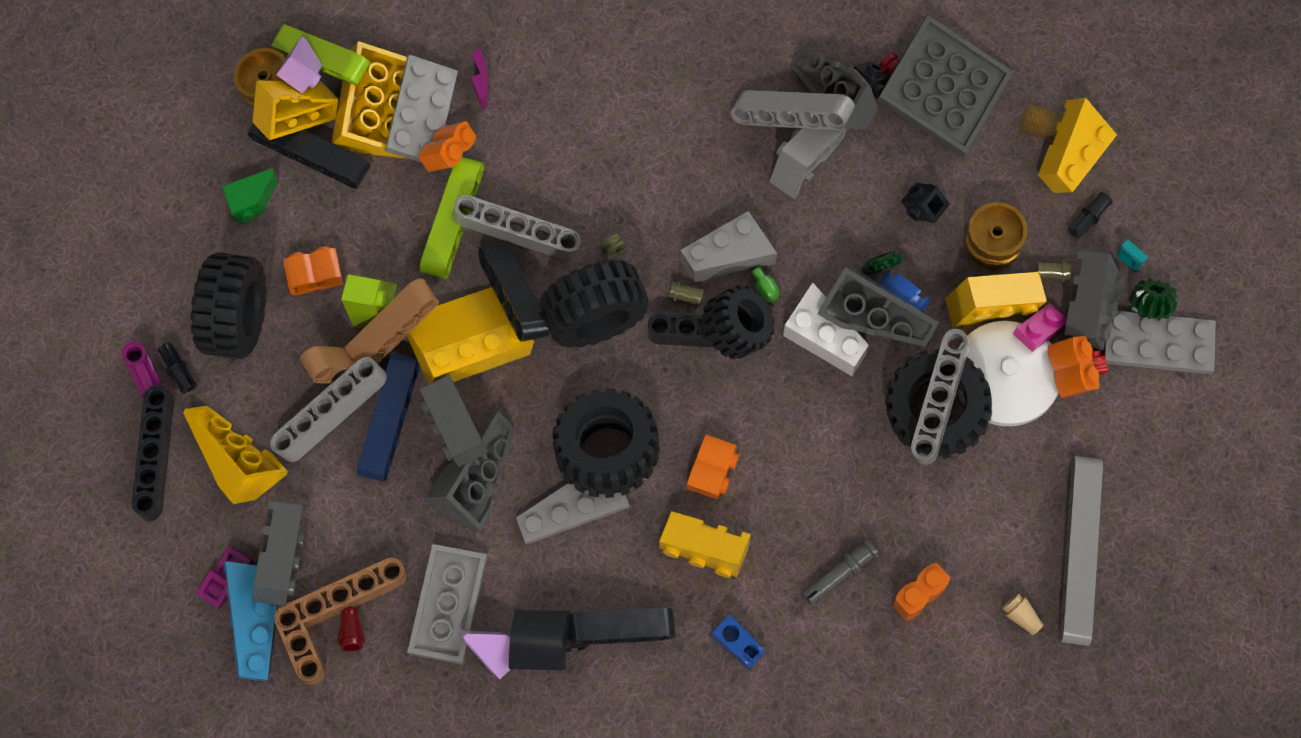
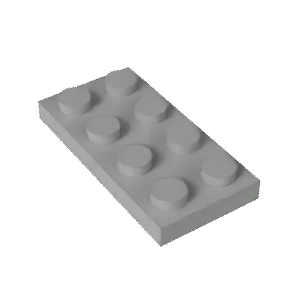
M409 54L406 59L384 151L421 162L418 157L423 146L432 142L435 132L440 127L446 125L458 73L457 70Z
M1117 311L1116 316L1112 317L1110 338L1104 344L1106 364L1213 374L1216 321L1170 316L1169 319L1161 318L1160 321L1155 318L1148 320L1146 316H1138V313Z
M432 544L407 651L409 655L464 665L468 646L458 634L461 631H471L488 558L487 554Z

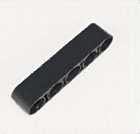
M254 123L247 132V135L253 141L354 189L359 187L370 169V164L362 157L305 130L269 140Z
M507 242L480 246L478 256L481 267L519 341L524 342L547 337L549 335V324L546 315Z
M157 385L148 388L143 397L131 502L133 510L145 521L156 520L163 510L174 409L172 397L166 389ZM164 397V401L160 405H153L157 398ZM161 423L159 430L151 432V427L154 424ZM159 449L155 457L148 458V453L151 450ZM156 475L153 483L145 484L148 476ZM153 501V505L148 511H142V507L146 502Z

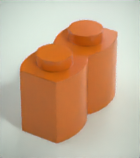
M467 121L442 126L435 132L432 142L423 146L418 158L428 172L454 167L461 160L463 152L472 147L476 134Z
M323 246L315 249V252L310 254L295 252L290 254L288 258L283 259L291 295H301L344 284L335 248Z
M1086 336L1072 337L1048 345V356L1051 366L1055 371V384L1061 398L1076 396L1099 389V373L1092 363V346Z
M706 434L689 476L687 489L716 500L719 499L720 493L725 495L731 480L726 478L730 468L735 470L740 454L736 453L737 445Z
M937 563L927 566L921 571L916 581L905 585L899 591L892 607L905 621L917 617L928 602L934 601L941 596L950 581V576Z

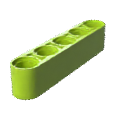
M282 24L270 46L272 49L287 57L302 36L308 41L322 63L319 71L353 85H359L371 64L369 60L356 52Z
M462 157L459 163L452 168L421 259V273L443 279L448 278L465 228L456 224L453 220L454 205L461 196H476L484 171L483 162ZM459 208V211L462 214H470L471 210L469 208Z

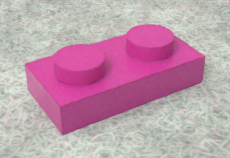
M1049 303L1019 325L1013 335L1033 352L1066 327L1067 318Z

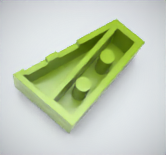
M348 274L341 300L353 327L365 328L393 300L397 284Z

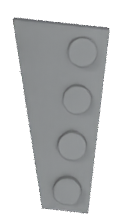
M568 483L517 516L516 519L527 545L630 508L626 495L622 496L621 492L615 493L614 498H605V494L593 497L589 496L588 490L581 493L575 489L574 484Z

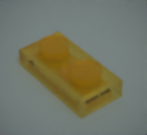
M1030 104L1021 130L1054 141L1058 132L1055 129L1058 122L1062 121L1063 115Z

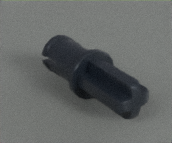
M1100 192L1087 207H1083L1081 214L1068 228L1070 234L1080 238L1093 223H1098L1099 217L1112 205L1111 197L1104 192Z
M169 342L159 346L158 352L168 368L167 373L172 375L181 393L186 394V390L190 392L195 389L197 384L186 368L187 363L181 360L174 346Z

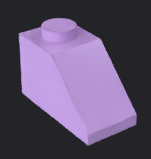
M301 36L287 55L276 75L303 94L308 86L313 89L320 80L321 75L318 72L322 67V63L308 41Z
M461 631L458 634L495 677L501 679L510 670V636L508 637L502 632Z

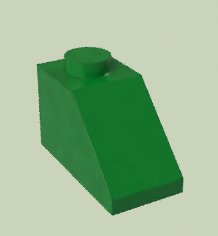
M273 169L222 186L236 223L250 222L256 216L263 213L278 185Z

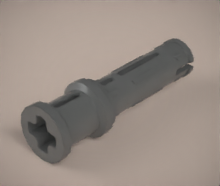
M864 537L856 548L849 553L844 552L841 557L842 560L838 564L833 566L806 589L802 590L801 593L804 597H808L815 591L807 599L810 605H814L816 601L850 574H859L865 564L873 558L878 559L880 555L871 542Z

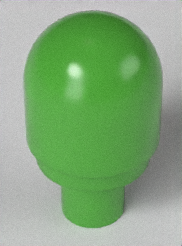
M761 267L753 270L751 273L757 281L754 284L755 290L760 293L762 298L766 299L767 303L775 302L780 296V289L775 280L770 275L765 276Z

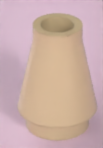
M1017 593L1002 607L1006 612V617L1028 631L1032 636L1044 626L1026 596L1022 597Z

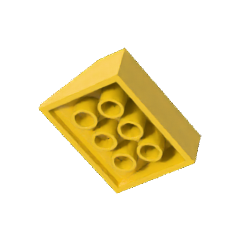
M358 41L350 50L365 57L371 64L358 86L343 80L331 143L354 153L405 158L384 150L407 57Z
M492 287L436 306L407 335L429 385L447 375H450L453 382L526 357L531 354L534 340L519 341Z

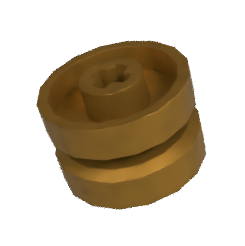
M266 47L252 50L238 61L234 70V83L249 107L253 110L256 81H284L276 74L286 58L275 49Z
M992 202L984 204L974 212L969 221L964 239L967 255L975 264L984 269L999 270L1007 268L1017 260L1027 239L1028 227L1025 217L1017 208L1007 203Z

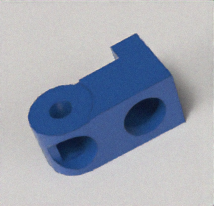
M730 614L710 635L714 641L719 643L749 670L765 654L763 648Z

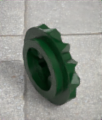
M890 251L865 261V266L861 267L863 274L873 275L900 264L903 260L902 253Z

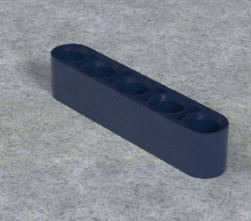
M395 351L390 356L386 369L387 379L380 389L359 459L358 476L383 482L388 478L420 369L416 356Z

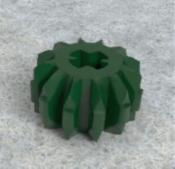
M1150 278L1147 281L1141 280L1132 290V310L1138 312V316L1148 317V320L1151 318H1155L1158 321L1161 318L1169 319L1170 315L1174 314V310L1177 308V289L1170 287V283H1162L1160 280L1153 281Z

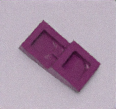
M481 49L471 52L473 64L478 75L471 77V81L483 110L488 106L489 80Z
M233 546L227 547L215 569L208 572L196 592L198 596L217 608H221L228 600L227 580L223 563L227 561L252 565L255 561Z

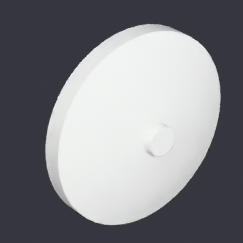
M1013 321L991 322L978 327L967 336L969 343L967 357L974 362L976 368L982 370L990 386L992 417L989 423L994 425L1018 426L1034 421L1051 407L1058 395L1055 384V371L1051 366L1048 356V345H1051L1048 340L1032 352L1013 335L1015 329L1022 323ZM963 342L960 344L958 349H960L963 346ZM958 387L956 393L965 406L964 395Z

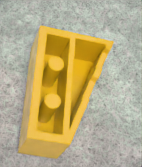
M256 81L252 122L269 140L335 120L338 98L322 81H318L313 89L308 86L303 94L285 81Z
M1086 98L1066 100L1064 106L1066 111L1062 121L1058 122L1055 129L1058 131L1053 145H1049L1038 176L1054 193L1073 192L1117 136Z
M1039 272L967 277L945 298L953 328L1020 314L1023 316L1037 313L1038 309L1047 302Z
M671 511L659 541V548L663 549L665 555L672 558L682 556L689 559V563L698 568L711 567L715 569L717 575L724 578H730L731 575L738 577L749 548L751 534L742 532L741 537L727 533V527L718 525L716 529L703 524V520Z

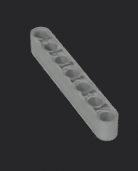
M1074 456L1072 459L1060 623L1061 643L1090 646L1092 640L1103 460L1098 458Z

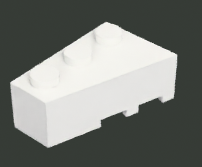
M812 283L786 322L783 336L853 376L866 356L869 344L857 331L840 328L817 314L826 297Z

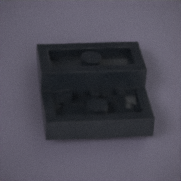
M515 610L510 634L509 669L565 670V640L570 639V611Z

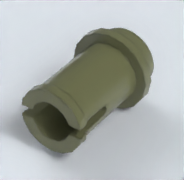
M1062 261V264L1038 262L1037 272H1039L1040 279H1061V282H1065V280H1070L1071 264H1066V261Z
M678 281V283L673 282L669 297L674 298L673 301L675 302L678 299L700 306L704 289L683 285L681 281Z

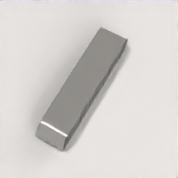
M745 90L740 94L730 114L735 122L742 125L841 130L846 125L855 105L849 97L841 94Z
M461 196L454 205L452 217L456 224L558 259H571L580 245V237L572 229L473 196ZM467 207L472 213L464 215L459 211V208ZM488 215L493 216L497 219V222L489 223L484 217ZM518 224L521 226L522 231L515 232L510 228V225ZM542 232L548 239L540 240L536 237L535 233ZM561 241L570 242L573 248H564L561 245Z
M960 329L949 330L943 337L911 443L914 459L923 465L931 464L938 456L969 351L967 335ZM959 339L964 344L960 349L953 350L948 346L949 342ZM946 365H952L956 369L955 373L951 376H944L940 371ZM939 391L948 394L947 399L941 403L933 400L934 394ZM932 417L939 419L940 424L937 428H926V420ZM922 444H928L932 447V451L929 455L921 456L917 453L918 447Z
M369 357L359 359L272 436L270 441L272 450L289 462H295L302 458L385 384L387 379L385 370Z

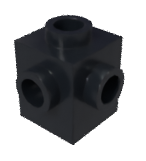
M871 61L855 65L853 69L857 70L868 82L874 98L877 99L889 76L883 72L880 65Z
M918 182L908 190L905 197L901 200L907 209V215L911 219L935 223L950 205L938 186Z

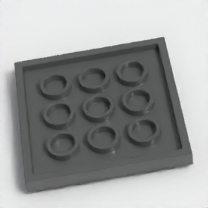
M927 15L876 100L963 157L970 149L1013 71Z

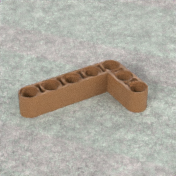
M416 279L409 283L344 348L314 346L300 356V361L314 383L332 384L361 358L369 357L378 364L435 309L439 301L424 279Z
M387 558L287 603L286 606L278 608L274 617L276 626L295 672L304 683L312 686L317 685L325 677L324 665L308 628L341 614V610L345 608L357 607L402 586L407 579V572L400 560ZM394 567L400 569L397 577L393 579L386 577L389 569ZM367 579L374 580V585L371 589L361 590L363 581ZM338 592H348L346 600L343 602L335 601V596ZM322 603L320 612L317 614L309 613L312 604ZM290 614L296 615L295 622L292 625H283L286 616ZM300 639H305V648L302 651H294V644ZM312 664L317 665V672L311 677H305L304 671L306 667Z

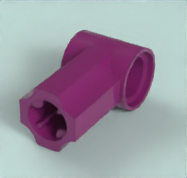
M139 342L127 343L121 352L122 359L125 361L140 396L143 398L148 388L156 385L163 387L145 347ZM137 352L142 353V357L138 361H130L133 354Z

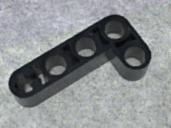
M647 608L570 614V639L565 640L566 652H572L571 649L578 648V651L585 650L590 645L673 639L676 637L672 608Z

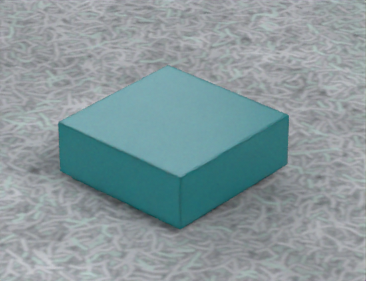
M1129 240L1121 246L1117 253V258L1134 272H1138L1148 258L1146 254Z

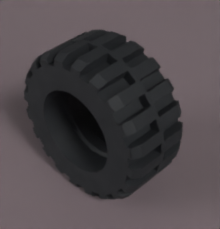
M217 252L208 256L202 263V269L199 270L198 279L194 285L190 320H192L191 333L193 334V342L196 345L195 347L204 355L243 359L249 356L257 345L265 316L266 277L263 273L264 268L261 262L255 257Z
M604 260L593 265H585L581 269H575L570 274L558 278L557 282L550 284L547 290L543 292L540 306L548 320L552 339L563 347L573 348L577 346L579 348L589 344H598V342L603 340L607 341L615 335L624 333L628 328L634 327L636 322L641 321L644 318V314H647L649 299L638 272L633 265L623 260H610L609 262Z
M935 349L934 354H928L927 351L920 352V357L913 359V357L905 361L906 365L903 368L898 367L894 372L895 378L889 381L887 387L888 395H886L885 404L889 422L899 440L910 448L918 423L913 410L914 397L922 387L930 383L940 349ZM968 357L966 358L958 385L965 398V410L958 421L947 426L938 452V456H942L943 459L951 458V454L954 453L961 455L966 452V448L969 446L974 447L979 442L980 436L985 435L988 423L992 417V397L989 383L986 381L982 370L976 368L974 362ZM946 365L940 372L944 376H951L955 373L956 369L952 365ZM926 426V428L928 429H935L933 427ZM922 444L917 449L918 454L921 452L929 455L932 451V447L928 444Z
M606 388V392H599V389L591 390L590 395L585 396L583 393L576 397L577 401L575 403L569 402L564 407L565 414L559 413L556 419V426L553 427L552 443L560 472L563 473L564 479L569 484H574L575 489L581 493L588 490L589 496L599 497V494H605V498H614V494L619 492L623 496L630 493L629 489L634 486L637 489L643 485V478L649 479L652 475L653 467L658 463V452L660 451L657 425L649 407H644L643 401L638 397L631 399L629 392L622 390L620 393H616L615 389ZM600 429H619L632 438L629 446L623 452L609 458H596L586 454L581 449L585 439Z

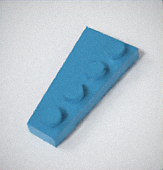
M225 561L223 566L227 580L226 590L230 604V623L233 629L237 678L267 681L276 605L252 601L257 566Z

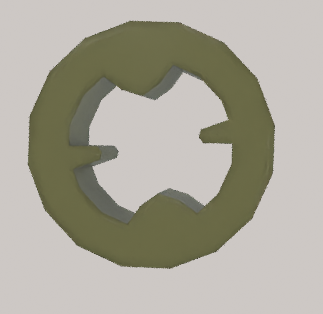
M619 234L608 237L600 246L601 251L606 252L607 259H613L622 253L627 246L624 241H620L621 236Z

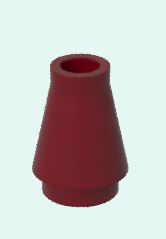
M345 608L341 610L337 643L342 651H359L363 648L365 637L359 620L358 609Z

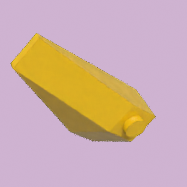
M201 406L184 410L183 414L218 487L233 504L256 500L287 475L288 471L270 451L264 449L260 452L251 445L253 441L251 437L234 433L231 430L232 424L210 407Z

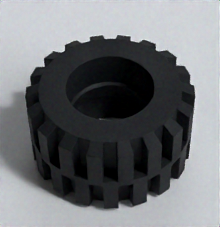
M743 285L733 286L707 301L708 304L704 306L703 311L705 314L702 315V321L705 325H703V329L707 332L708 341L713 343V348L716 351L720 350L721 355L729 356L730 359H740L764 348L771 342V335L775 331L773 327L775 321L771 316L773 312L767 306L766 299L762 298L757 290L753 291L752 287H744Z

